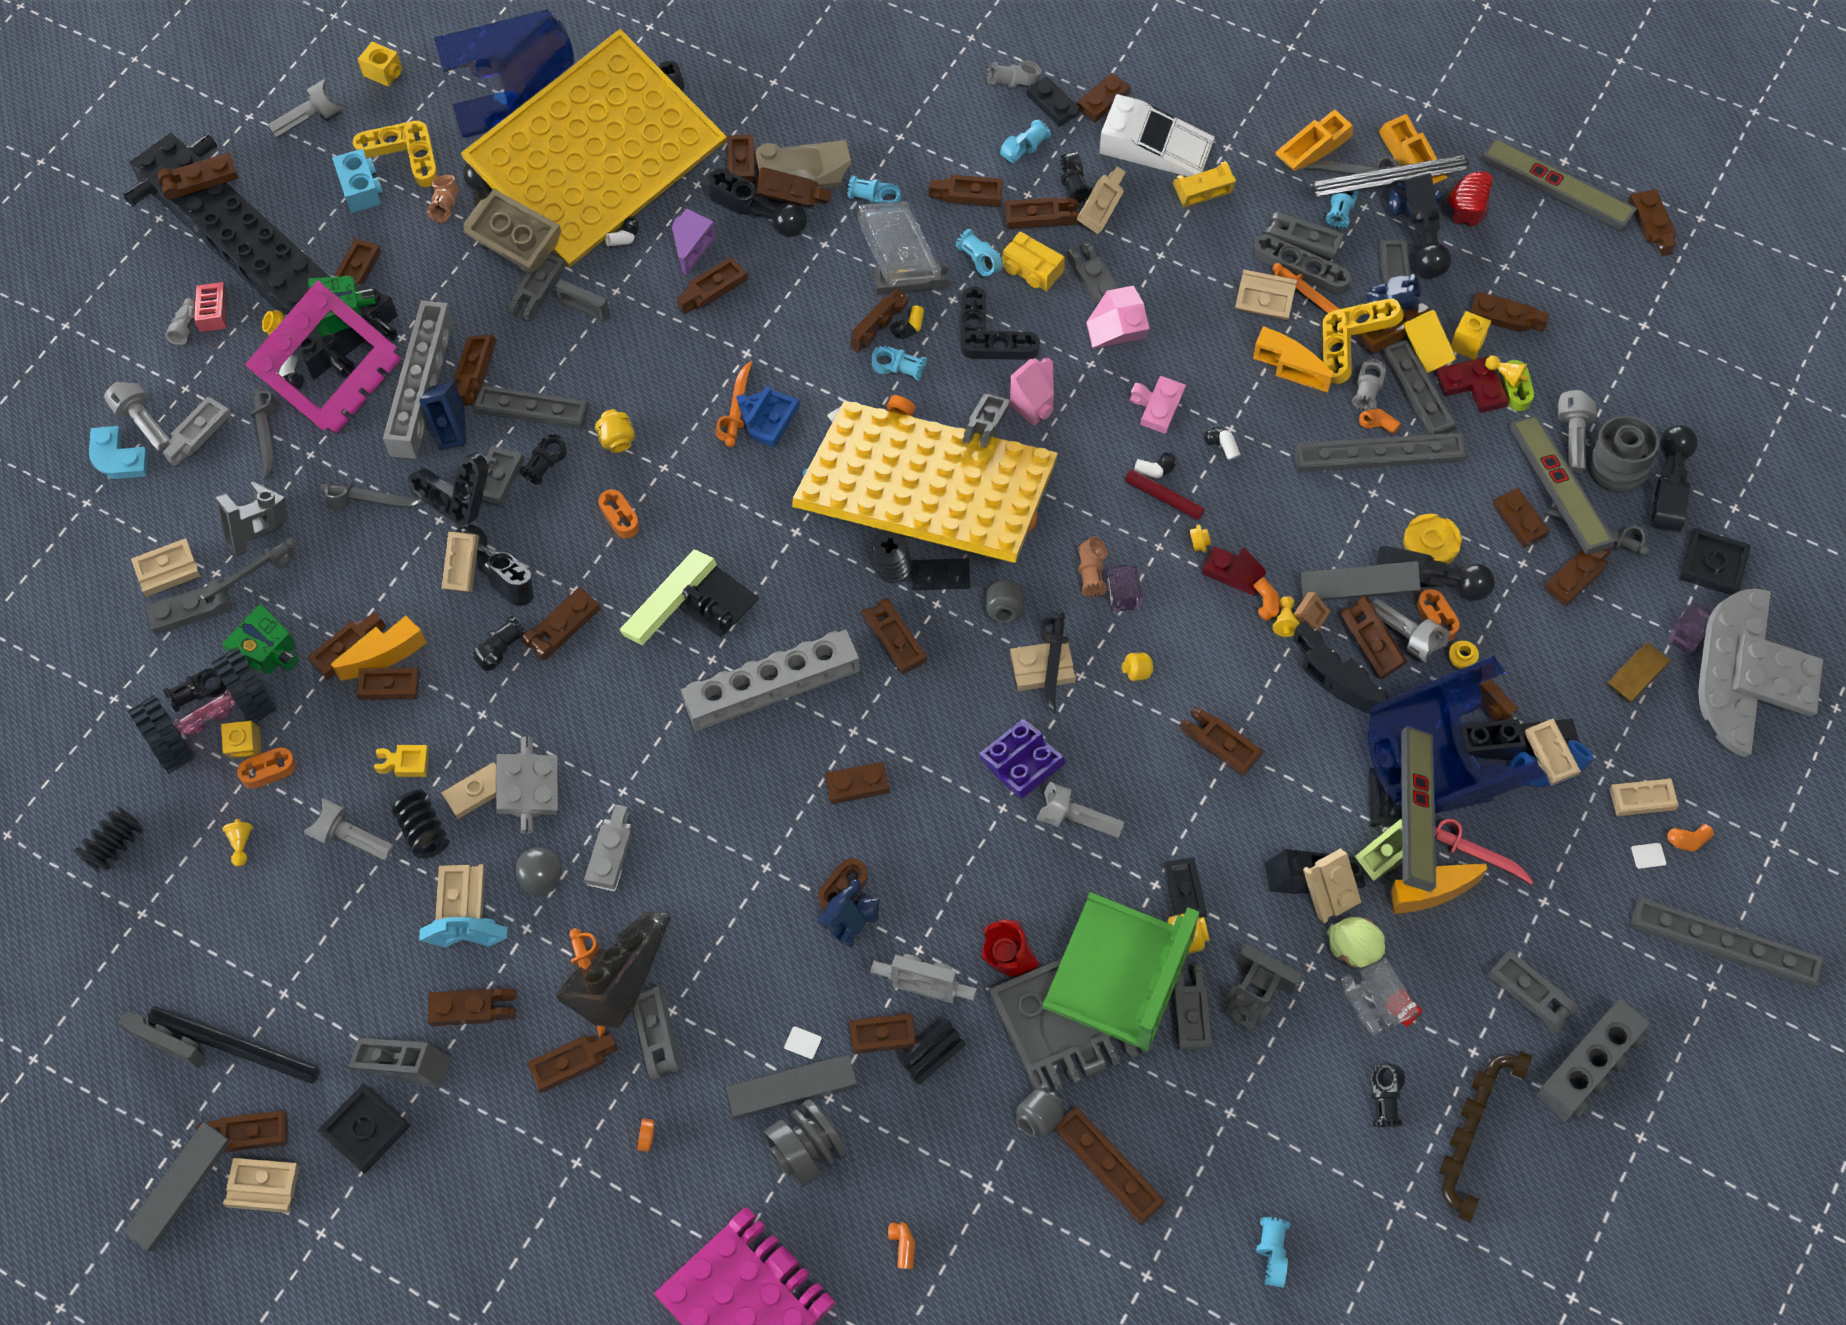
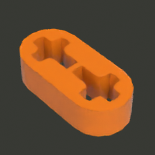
M614 489L604 491L598 500L601 513L619 537H634L639 531V521L636 513L619 491ZM612 501L616 503L618 509L614 510L610 504L607 505V502ZM623 517L631 526L621 525L620 518Z
M1435 589L1424 590L1417 601L1416 608L1423 621L1431 619L1441 625V621L1445 626L1450 625L1449 641L1453 640L1460 626L1457 616L1439 591ZM1426 600L1430 603L1436 602L1435 608L1432 605L1426 606Z
M282 747L275 748L243 761L238 767L237 775L247 788H259L291 775L296 768V760L288 749ZM280 758L285 760L283 767L278 766V759ZM251 769L256 770L254 778L249 777Z

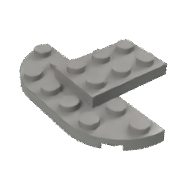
M1762 589L1739 591L1720 602L1712 611L1705 632L1698 696L1704 720H1709L1711 726L1718 734L1715 736L1722 745L1742 757H1747L1752 753L1758 700L1809 717L1817 714L1823 659L1765 640L1771 592Z

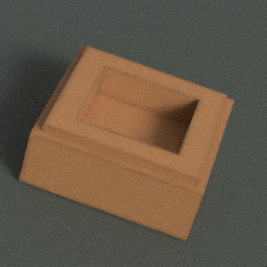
M1308 592L1294 615L1301 623L1306 621L1311 628L1319 631L1330 610L1315 592Z

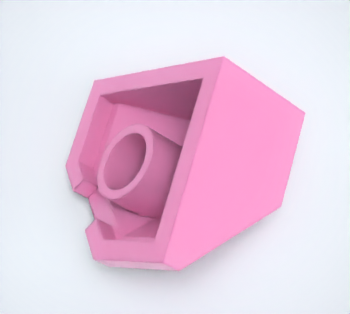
M1134 286L1108 290L1086 322L1092 349L1145 339L1150 329L1144 303Z
M1043 358L1041 362L1037 359H1030L1011 375L1010 407L1033 426L1041 419H1047L1054 409L1053 361L1050 358Z

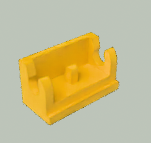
M1226 161L1221 162V165L1217 166V168L1185 178L1183 175H1179L1177 179L1173 180V186L1183 208L1232 193L1236 179Z

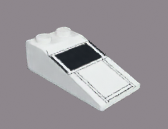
M1116 94L1101 132L1099 154L1188 177L1203 172L1214 142V136L1142 100Z

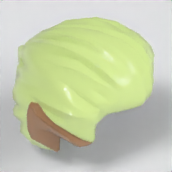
M1349 917L1332 925L1327 931L1333 955L1339 961L1346 962L1352 968L1369 966L1380 960L1385 954V937L1382 931L1368 918Z

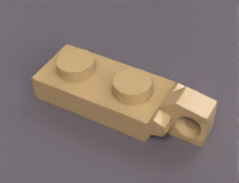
M1118 166L1108 177L1103 175L1097 181L1077 217L1078 221L1096 234L1102 231L1124 192L1119 183L1126 172Z

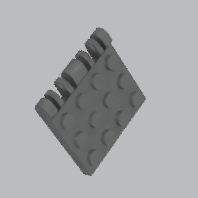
M1062 959L989 989L990 997L1034 1091L1036 1089L1046 1092L1050 1091L1042 1073L1044 1069L1055 1091L1062 1089L1061 1079L1053 1067L1063 1062L1067 1076L1072 1083L1080 1081L1077 1069L1071 1059L1076 1056L1080 1069L1086 1078L1106 1070L1105 1060L1098 1048L1100 1045L1103 1046L1104 1052L1112 1066L1120 1062L1118 1053L1111 1043L1116 1038L1042 1008L1044 999H1046ZM1121 1041L1129 1058L1136 1057V1047ZM1153 1042L1150 1046L1149 1051L1154 1049ZM1138 1048L1142 1054L1147 1052L1146 1050Z

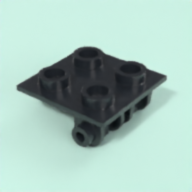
M715 566L698 586L687 585L683 589L682 594L685 595V600L678 607L722 638L756 603L759 597Z

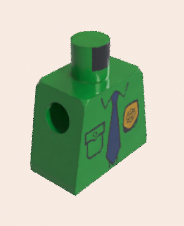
M351 276L308 279L309 289L319 280L362 318L361 307L377 304L374 289L358 291L354 278ZM331 310L316 326L321 337L350 328L346 322Z
M261 604L222 643L227 653L238 647L250 667L266 675L271 674L278 665L289 671L298 662V656L291 652L296 644L290 633Z

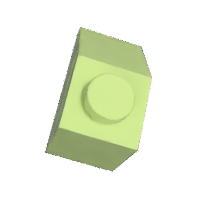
M1402 819L1355 856L1373 881L1403 863Z

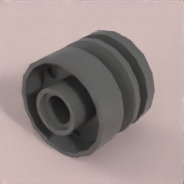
M1627 415L1613 417L1605 422L1599 431L1596 446L1590 458L1589 469L1593 478L1601 486L1612 491L1627 492L1636 490L1644 485L1649 477L1653 461L1659 449L1660 438L1656 429L1645 420Z
M810 1099L801 1104L807 1118L797 1109L791 1111L792 1119L796 1125L794 1128H791L785 1121L780 1119L763 1131L764 1137L770 1146L769 1151L782 1171L787 1176L790 1175L801 1188L820 1176L815 1163L816 1159L819 1158L826 1166L832 1167L834 1161L829 1150L840 1160L847 1156V1151L841 1141L839 1131L827 1114L821 1111Z

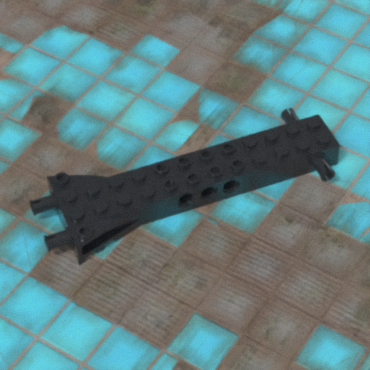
M171 132L131 160L129 163L138 179V183L122 193L127 203L134 207L152 194L276 310L282 311L284 318L308 292V279L335 277L325 273L227 182L174 199L164 197L162 192L163 185L159 182L158 172L165 168L173 170L203 161L200 158L217 148L216 142L208 133L188 146ZM356 283L358 291L370 289L369 287ZM373 288L377 304L361 307L363 318L386 338L389 336L394 341L397 337V331L388 324L398 316L392 298ZM315 327L298 348L313 380L331 367H334L341 376L345 377L348 376V373L344 370L345 368L350 373L355 368V364L346 355L365 342L366 339L351 327L321 337L317 327Z

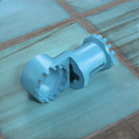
M1035 120L1025 133H1020L1017 137L1013 135L1008 137L1000 149V155L1011 163H1015L1025 152L1028 154L1036 152L1037 146L1043 140H1048L1051 137V131L1047 129L1048 126L1045 127L1046 123H1043L1042 120Z
M854 175L851 176L850 183L848 184L851 188H848L850 191L847 192L849 199H854L855 197L869 199L871 203H877L885 211H893L900 207L901 191L897 185L881 183L877 179L869 181L858 179ZM887 194L896 196L892 201L882 199Z
M1358 190L1349 191L1352 197L1345 193L1332 195L1331 211L1325 218L1330 227L1334 226L1335 229L1336 227L1343 229L1349 225L1350 219L1348 216L1357 200Z
M967 229L966 232L964 231L963 235H960L962 238H958L957 240L959 241H956L955 246L957 250L964 251L972 257V261L981 275L990 276L999 272L1003 267L1001 254L997 253L998 251H995L988 242H982L974 236L975 234L971 229ZM987 256L992 260L993 267L991 270L988 269L985 264V258Z
M885 345L884 347L879 346V348H875L872 354V367L879 374H889L891 372L898 374L902 372L913 376L914 380L917 381L922 378L924 373L922 369L925 370L924 367L927 362L925 357L917 358L905 354V350H897ZM888 356L892 361L889 364L883 365L877 362V358Z
M1272 1217L1260 1218V1225L1263 1226L1261 1243L1257 1245L1256 1252L1267 1256L1269 1259L1266 1266L1268 1268L1266 1273L1268 1274L1265 1275V1285L1284 1288L1288 1258H1286V1250L1283 1246L1285 1232L1289 1229L1290 1223L1281 1218L1277 1221L1276 1217H1274V1220H1272Z

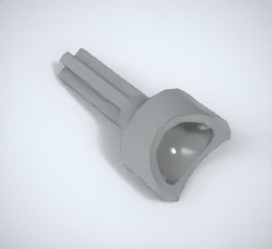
M324 79L307 89L310 94L309 101L302 103L268 124L276 138L311 118L317 112L320 115L322 114L327 120L343 110L341 106L329 101L326 95L327 82Z
M116 382L108 388L104 398L117 417L127 418L130 416L157 451L160 452L170 445V439L145 409L144 406L148 401V395L139 383Z
M1582 390L1564 392L1561 394L1558 402V419L1563 423L1569 424L1568 467L1572 472L1576 471L1577 473L1586 470V423H1590L1597 418V403Z
M1375 599L1372 602L1384 623L1410 639L1407 651L1424 663L1427 662L1428 655L1448 644L1450 632L1433 620L1427 619L1419 625L1381 600Z
M1052 782L1048 783L1044 792L1047 805L1041 808L1036 820L1058 827L1061 820L1064 821L1066 817L1073 822L1119 838L1124 821L1082 805L1071 803V789Z
M326 798L321 799L322 811L320 817L315 824L304 830L305 835L323 844H328L337 836L339 839L384 861L387 860L388 856L392 853L393 844L344 821L346 813L344 807Z

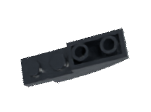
M1306 621L1298 625L1295 629L1293 641L1305 654L1302 665L1304 671L1322 688L1346 704L1378 717L1385 715L1390 701L1384 689L1376 686L1369 678L1367 670L1362 665H1358L1353 658L1342 664L1338 653L1333 649H1329L1323 642V638L1317 629L1311 628Z
M1519 719L1461 724L1459 729L1467 755L1486 759L1513 760L1521 752L1536 756L1524 732L1526 729L1545 721L1520 724ZM1573 719L1555 720L1566 744L1570 740L1579 742Z

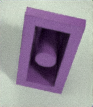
M686 208L682 215L674 220L672 231L682 273L687 275L716 236L712 220Z

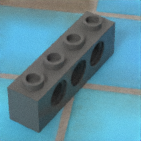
M1619 998L1536 1094V1097L1565 1122L1572 1114L1579 1118L1591 1104L1586 1100L1593 1091L1598 1095L1610 1082L1605 1077L1610 1070L1613 1069L1618 1072L1629 1060V1057L1625 1055L1629 1048L1633 1047L1637 1050L1647 1039L1648 1035L1644 1031L1650 1025V1022ZM1613 1034L1617 1036L1621 1041V1045L1611 1042L1608 1035ZM1589 1057L1598 1058L1602 1063V1067L1594 1066L1590 1062ZM1569 1079L1578 1080L1582 1084L1583 1089L1574 1088L1570 1084Z

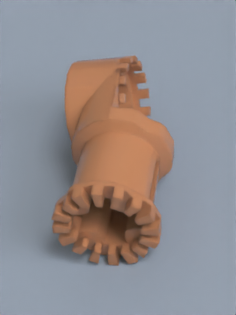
M443 175L437 177L432 182L434 194L432 202L427 208V214H429V218L435 219L437 223L447 222L451 216V210L456 204L459 188L453 175Z
M1093 536L1078 547L1081 559L1078 572L1082 576L1083 581L1082 595L1088 598L1091 595L1092 598L1094 595L1099 597L1100 594L1102 596L1107 591L1106 584L1102 578V571L1104 569L1102 560L1107 557V548L1100 538Z

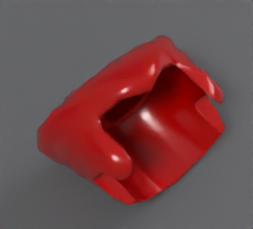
M1487 172L1468 174L1452 189L1446 201L1453 210V221L1456 224L1468 222L1469 227H1472L1482 222L1486 217L1493 182L1491 174Z
M1001 919L985 927L984 934L986 939L982 947V958L990 966L1002 974L1011 977H1019L1038 968L1039 962L1033 954V949L1020 920Z

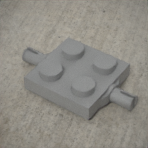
M526 736L520 738L521 753L497 754L496 814H512L521 817L520 833H526L527 823V834H532L533 817L557 815V756L534 754L533 738L528 736L526 747Z
M904 954L903 956L895 955L892 965L874 960L871 967V973L888 977L893 982L894 988L952 1004L956 996L974 1001L977 993V988L959 984L956 981V971L952 970L950 966L938 962L933 965L921 962L920 958L910 954Z

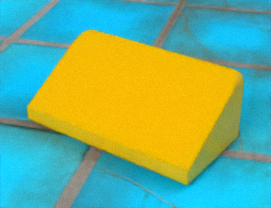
M1434 310L1403 323L1416 355L1426 373L1456 360Z

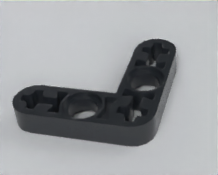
M971 286L963 291L961 352L965 357L971 359L1030 360L1037 357L1040 351V339L1036 334L1020 331H986V292L978 286ZM972 297L977 298V309H971ZM970 318H977L981 321L980 325L975 327L969 326L966 322ZM997 341H1004L1008 346L1005 349L999 350L994 348L993 344ZM971 342H976L975 348L970 347ZM985 342H988V348H985ZM1013 342H1016V349H1013ZM1025 343H1030L1031 348H1025Z
M472 453L460 460L454 487L426 468L417 470L409 475V487L415 495L457 525H467L478 517L488 474V464L481 454ZM465 483L469 485L472 495L466 490ZM440 491L444 494L446 503L442 500Z

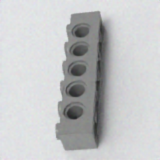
M422 300L420 302L383 436V441L390 457L418 458L427 424V419L419 399L429 387L436 386L438 383L454 323L448 303Z
M846 629L840 632L832 631L818 640L812 642L805 641L797 645L796 648L785 652H774L768 658L757 662H747L741 668L730 672H719L708 680L692 682L686 688L681 689V694L696 732L860 672L859 657ZM824 655H827V656H830V657H831V658L828 659V660H820V659H819L821 656H824ZM796 665L803 666V668L800 670L791 669ZM769 675L776 676V678L773 680L764 679L766 676ZM741 685L748 686L746 690L740 691L736 689ZM711 696H721V698L718 700H709Z

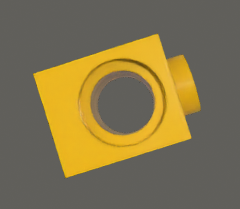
M371 42L358 58L363 76L387 87L400 76L403 70L398 52L375 42Z
M1465 311L1455 331L1451 344L1452 350L1475 360L1486 339L1491 320Z
M252 721L221 724L223 754L231 759L254 757L262 754L260 726Z

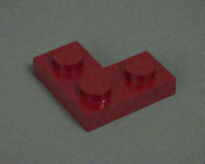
M1488 357L1440 367L1436 370L1435 375L1444 396L1471 391L1480 413L1505 408L1509 402L1496 371L1489 370L1485 365Z

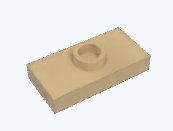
M448 532L442 589L472 592L479 535Z
M1554 718L1525 730L1524 733L1551 786L1580 774L1581 771Z
M494 762L441 792L457 820L496 797V765Z
M1671 778L1613 784L1609 789L1616 816L1676 810L1679 806Z

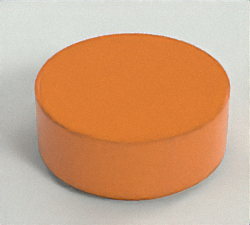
M898 395L891 396L887 404L889 412L913 416L916 409L910 400Z
M642 1118L637 1151H651L655 1129L654 1120Z

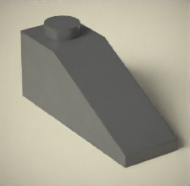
M359 1038L348 1068L415 1085L442 1087L452 1057L426 1042Z

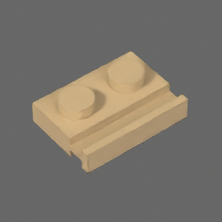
M1243 269L1235 310L1289 320L1297 280Z
M186 538L131 559L145 597L201 577L190 544Z
M1050 643L1010 649L1017 691L1045 687ZM1068 643L1062 644L1057 685L1075 683L1076 680Z
M1341 848L1315 862L1314 867L1303 869L1317 917L1323 923H1326L1328 921L1327 918L1330 916H1338L1361 903L1348 855Z
M483 864L472 867L470 865L439 866L435 920L449 917L483 919L485 867Z
M233 1158L226 1188L227 1196L226 1200L224 1199L223 1205L227 1208L290 1213L291 1200L294 1197L300 1166L297 1163Z

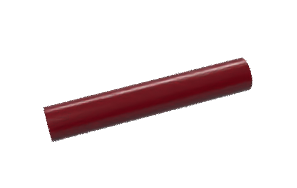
M1131 469L1126 475L1125 482L1199 521L1204 514V507Z

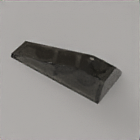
M644 912L618 935L619 941L607 950L601 949L595 954L597 960L584 970L582 967L577 969L556 994L557 999L594 1025L619 1028L636 1005L671 920L670 915L666 913Z

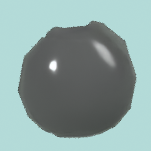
M539 846L525 850L517 860L515 868L519 888L528 895L536 896L552 892L556 888L559 877L562 875V864L559 855L549 848Z

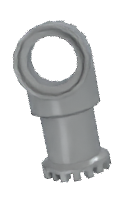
M1021 61L1019 65L1012 64L1010 67L992 62L988 66L987 71L989 73L987 75L989 76L986 79H988V85H995L996 83L1006 84L1009 88L1016 87L1017 84L1031 86V84L1037 83L1041 74V68L1031 61Z
M1374 359L1367 360L1361 366L1357 381L1359 388L1357 395L1352 399L1353 406H1356V409L1360 408L1361 411L1362 409L1366 411L1376 409L1377 392L1381 390L1386 374L1385 365H1382V362H1378L1379 360L1377 359L1376 361ZM1374 369L1379 372L1380 376L1366 375L1365 371Z

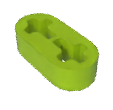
M1511 360L1507 362L1513 364H1524L1523 362L1518 360ZM1526 368L1523 374L1529 377L1527 382L1520 380L1515 388H1512V385L1501 373L1502 386L1509 400L1508 406L1515 411L1527 410L1534 398V390L1528 368ZM1518 390L1521 398H1525L1524 400H1520V397L1516 396Z

